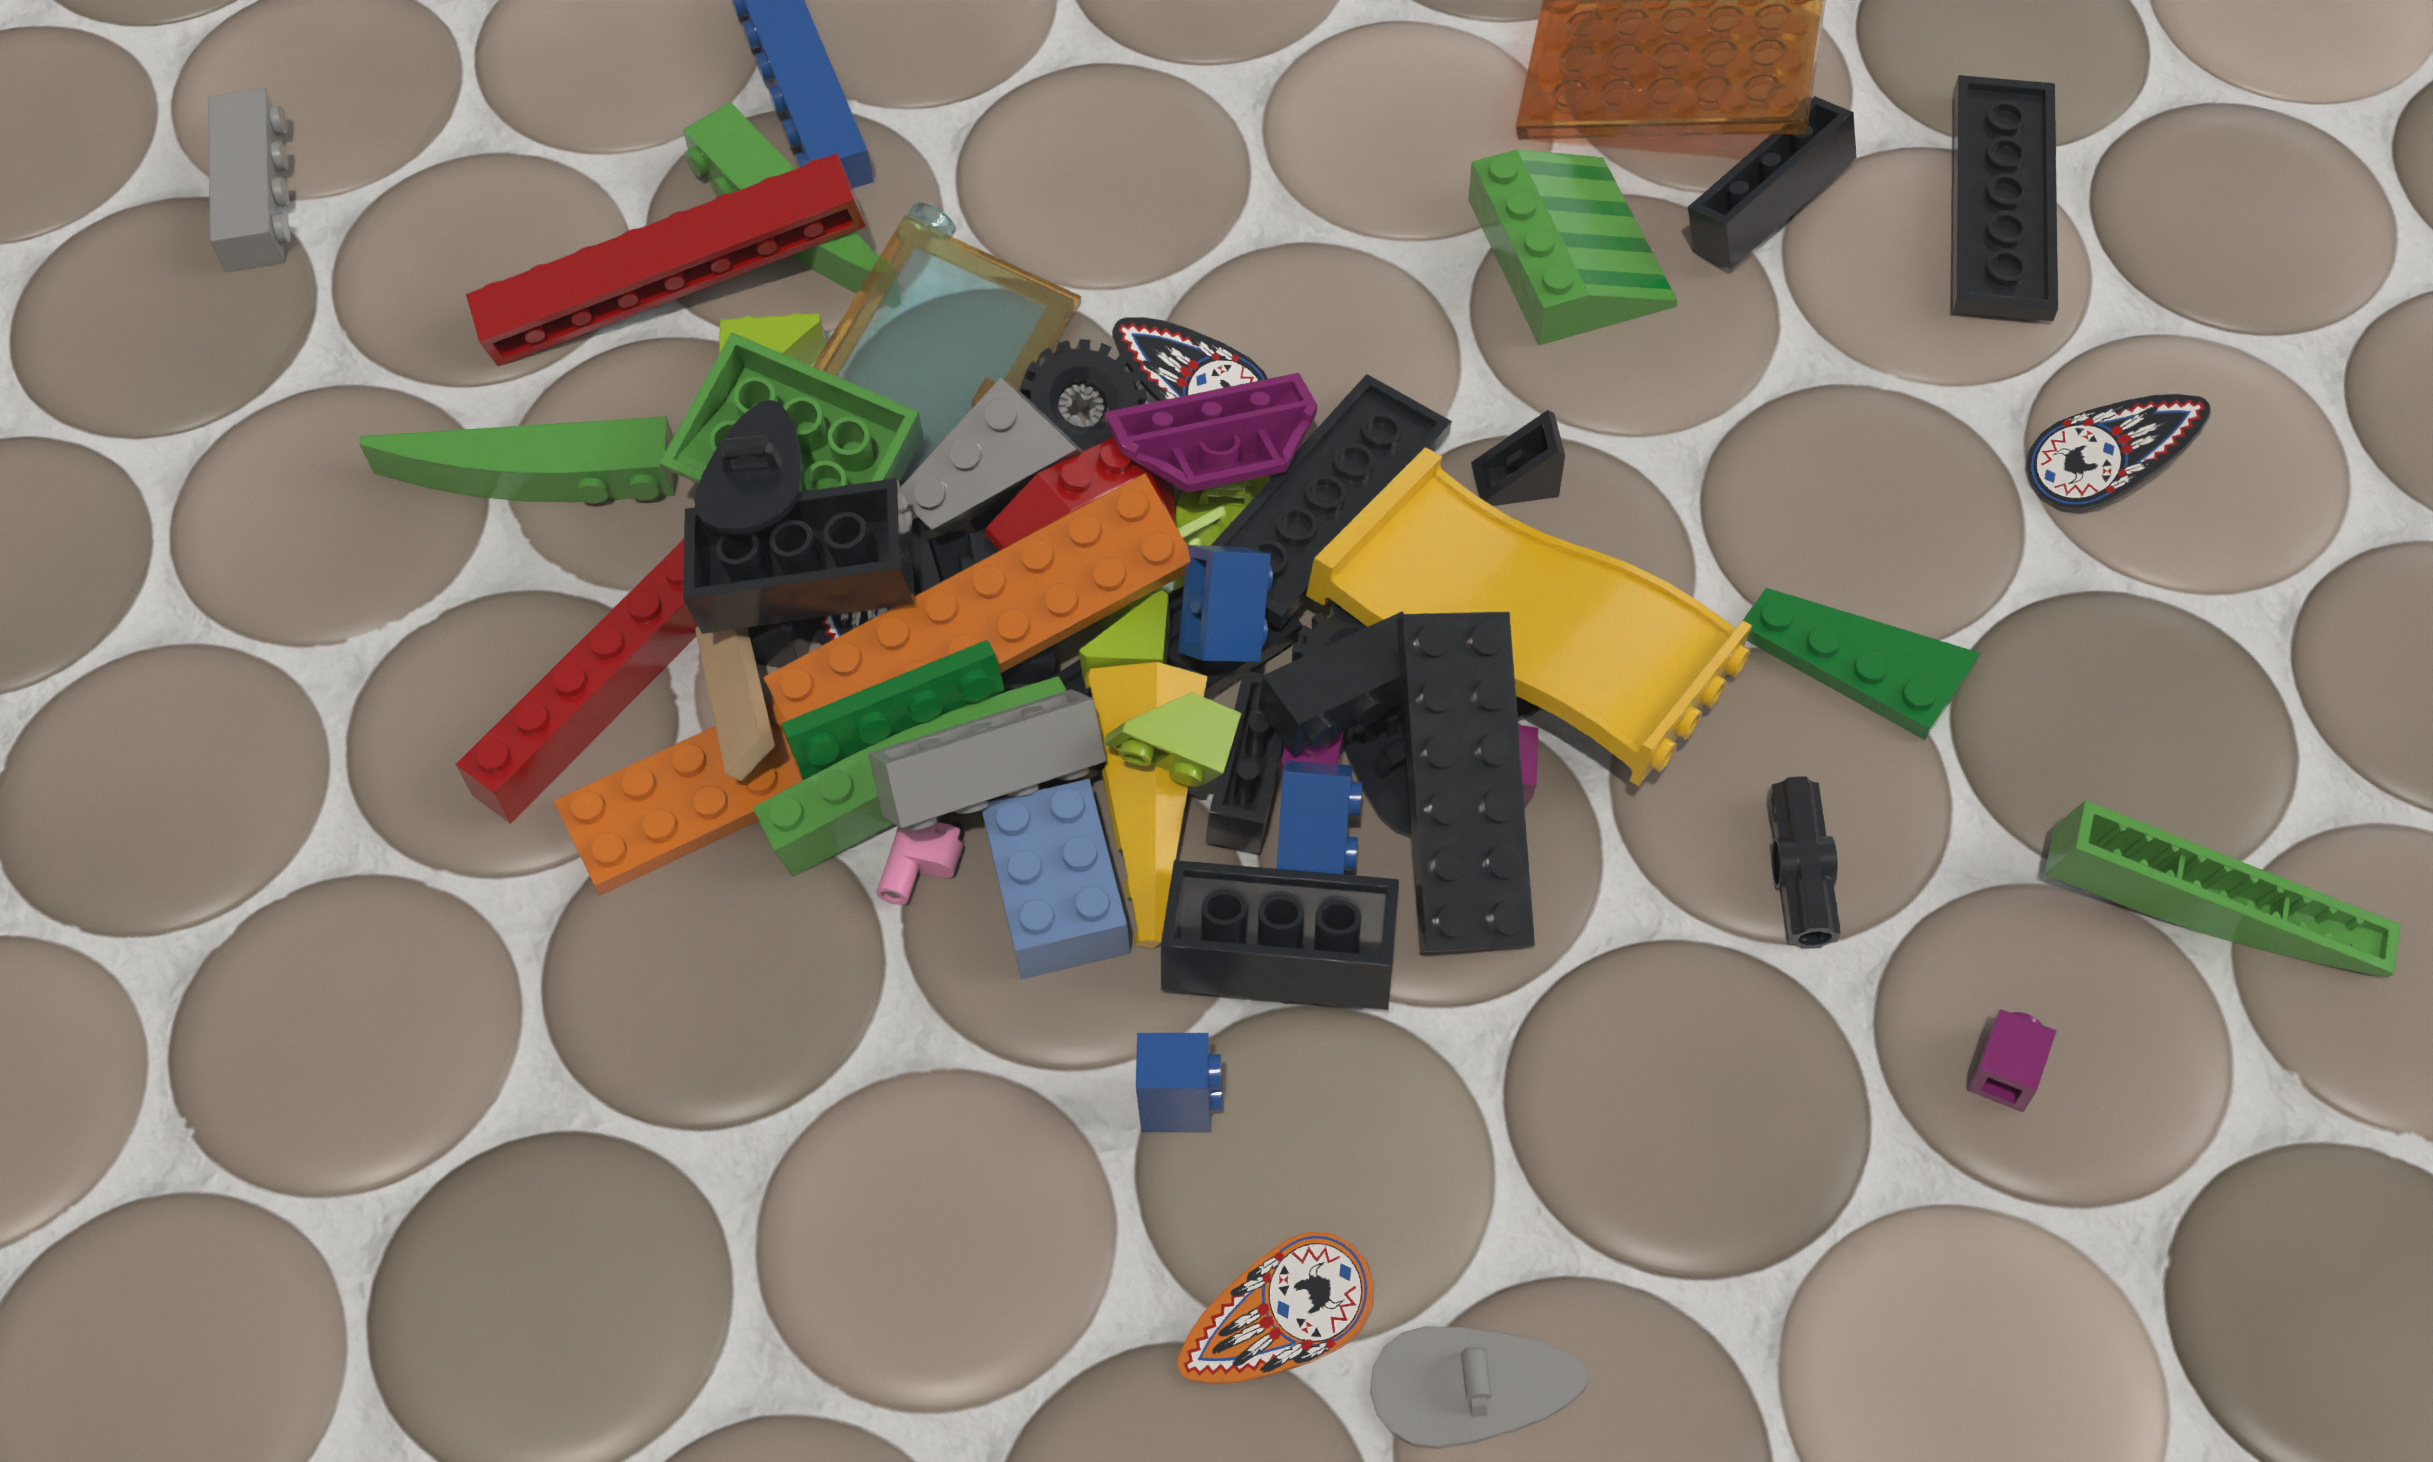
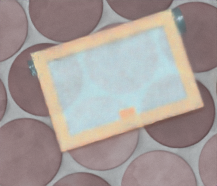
M921 202L913 204L907 216L904 215L813 367L919 412L924 437L902 480L899 482L900 487L1000 378L1013 384L1019 390L1031 362L1037 363L1039 354L1048 347L1052 353L1054 352L1081 305L1080 295L953 238L956 232L954 222L938 208ZM910 510L912 519L917 518L918 516Z

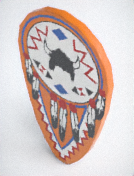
M1308 1231L1286 1239L1256 1260L1202 1313L1188 1334L1178 1356L1177 1365L1179 1372L1183 1377L1195 1382L1208 1384L1243 1383L1312 1363L1343 1348L1362 1331L1373 1308L1375 1285L1368 1262L1353 1244L1332 1233Z

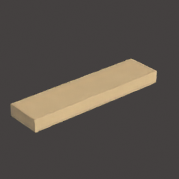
M697 626L695 631L725 774L742 781L775 747L748 627L702 634Z

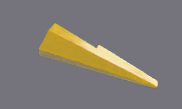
M1160 662L1090 668L1085 674L1086 689L1091 688L1106 757L1102 774L1117 850H1122L1127 879L1124 883L1126 899L1131 898L1137 926V932L1134 935L1135 945L1154 949L1162 940L1174 860H1176L1188 786L1172 780L1169 777L1170 772L1152 764L1149 766H1139L1120 758L1118 750L1105 746L1104 742L1108 733L1132 718L1191 692L1204 697L1207 676Z

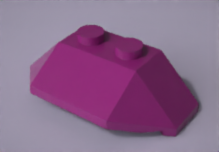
M1294 373L1105 412L1104 420L1121 454L1189 493L1286 472L1317 413L1318 405L1301 375Z

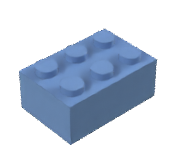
M1086 779L1042 789L1025 796L1008 797L988 802V806L982 809V814L1021 980L1131 954L1127 922L1090 780Z

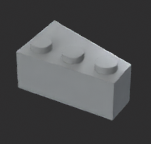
M1000 378L901 486L909 509L931 530L946 534L1022 490L1037 473L1083 452V450L1013 384Z

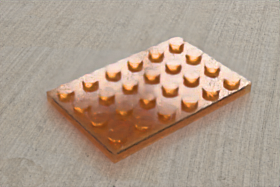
M1543 0L1516 122L1518 139L1805 134L1807 132L1826 0Z

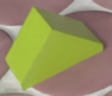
M1163 589L1158 590L1079 650L1084 680L1085 674L1090 668L1149 662L1168 664L1171 621L1169 598Z

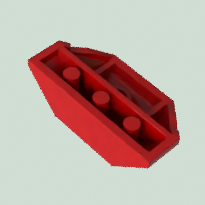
M1112 437L1037 473L986 527L984 535L1001 551L1143 474H1146L1175 524V486L1121 454Z

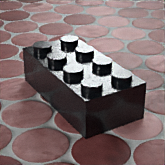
M894 478L801 492L795 508L781 521L761 531L742 535L720 534L706 528L697 517L695 507L686 508L684 521L683 600L701 633L705 634L914 604L912 515L898 479Z

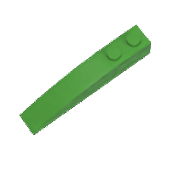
M731 102L683 129L688 150L684 152L685 159L696 176L701 177L704 175L711 182L712 189L717 197L760 183L767 177L778 176L795 169ZM855 231L791 255L815 272L858 295L892 310L902 306L897 275Z
M667 416L360 436L359 445L374 474L425 488L462 495L525 502L601 503L605 500L633 498L651 500L656 497L675 495V473L661 468L659 464L673 439Z
M1057 676L953 710L930 722L904 730L863 749L754 806L753 809L774 852L792 877L894 824L882 816L868 753L1067 690L1060 677Z
M2087 800L2054 826L2045 869V875L2146 915L2262 951L2387 978L2394 974L2401 926L2397 922Z

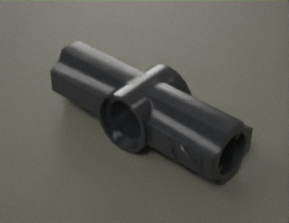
M1807 776L1787 777L1784 781L1772 784L1769 791L1771 819L1775 835L1771 852L1773 880L1777 888H1782L1789 943L1796 944L1801 949L1822 948L1829 943L1838 942L1841 934L1834 890L1838 871L1836 845L1832 836H1826L1819 783L1809 780Z

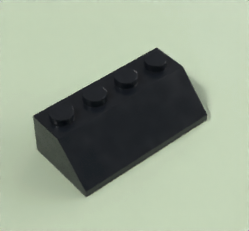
M1174 860L1161 940V990L1388 1010L1399 879Z

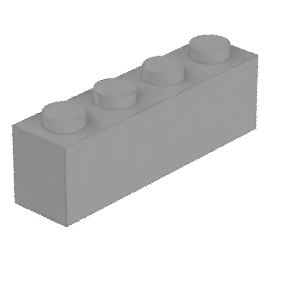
M266 88L209 96L210 242L226 273L283 264L284 243L290 242L291 239L288 221L283 214V206L289 205V193L285 180L282 177V170L288 169L287 153L281 141V135L287 134V123L281 106L273 105Z
M1072 689L868 753L882 816L898 827L909 831L930 827L937 822V816L956 811L957 813L965 814L982 810L988 806L989 799L1005 794L1010 797H1019L1034 793L1039 789V783L1054 778L1058 780H1073L1083 777L1089 773L1088 767L1106 762L1093 698Z

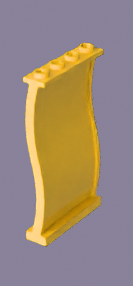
M1425 447L1314 558L1306 596L1323 606L1330 599L1367 627L1401 611L1404 614L1510 612L1516 696L1556 715L1591 737L1631 768L1632 775L1629 781L1637 786H1640L1652 769L1661 772L1670 761L1676 749L1677 743H1675V740L1678 737L1687 740L1694 731L1702 715L1700 710L1702 706L1705 705L1711 709L1726 686V676L1730 675L1736 678L1743 669L1751 653V650L1744 645L1752 625L1742 621L1735 628L1700 601L1649 572L1620 559L1545 534L1508 516L1477 497L1449 476L1441 468L1443 456Z

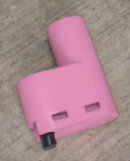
M936 822L930 827L913 831L898 827L876 891L877 896L888 903L904 905L908 903L917 873L945 879L953 877L963 848V839H959L962 825L958 822H953L952 825Z

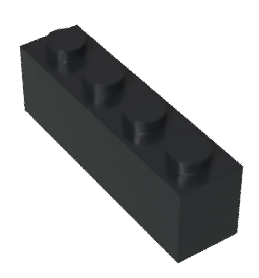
M1816 96L1808 101L1688 206L1693 252L1729 269L1738 264L1857 158L1854 112Z

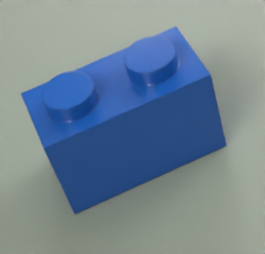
M1188 545L1191 562L1185 570L1178 653L1202 661L1261 662L1262 646L1266 642L1268 633L1265 620L1267 593L1272 586L1273 580L1272 568L1270 566L1271 554L1245 547Z
M1286 760L1282 779L1276 869L1344 875L1345 870L1356 871L1358 837L1348 836L1349 815L1360 816L1362 782H1352L1353 765Z
M1137 1033L1136 1095L1141 1132H1211V1112H1222L1221 1054H1210L1209 1033Z

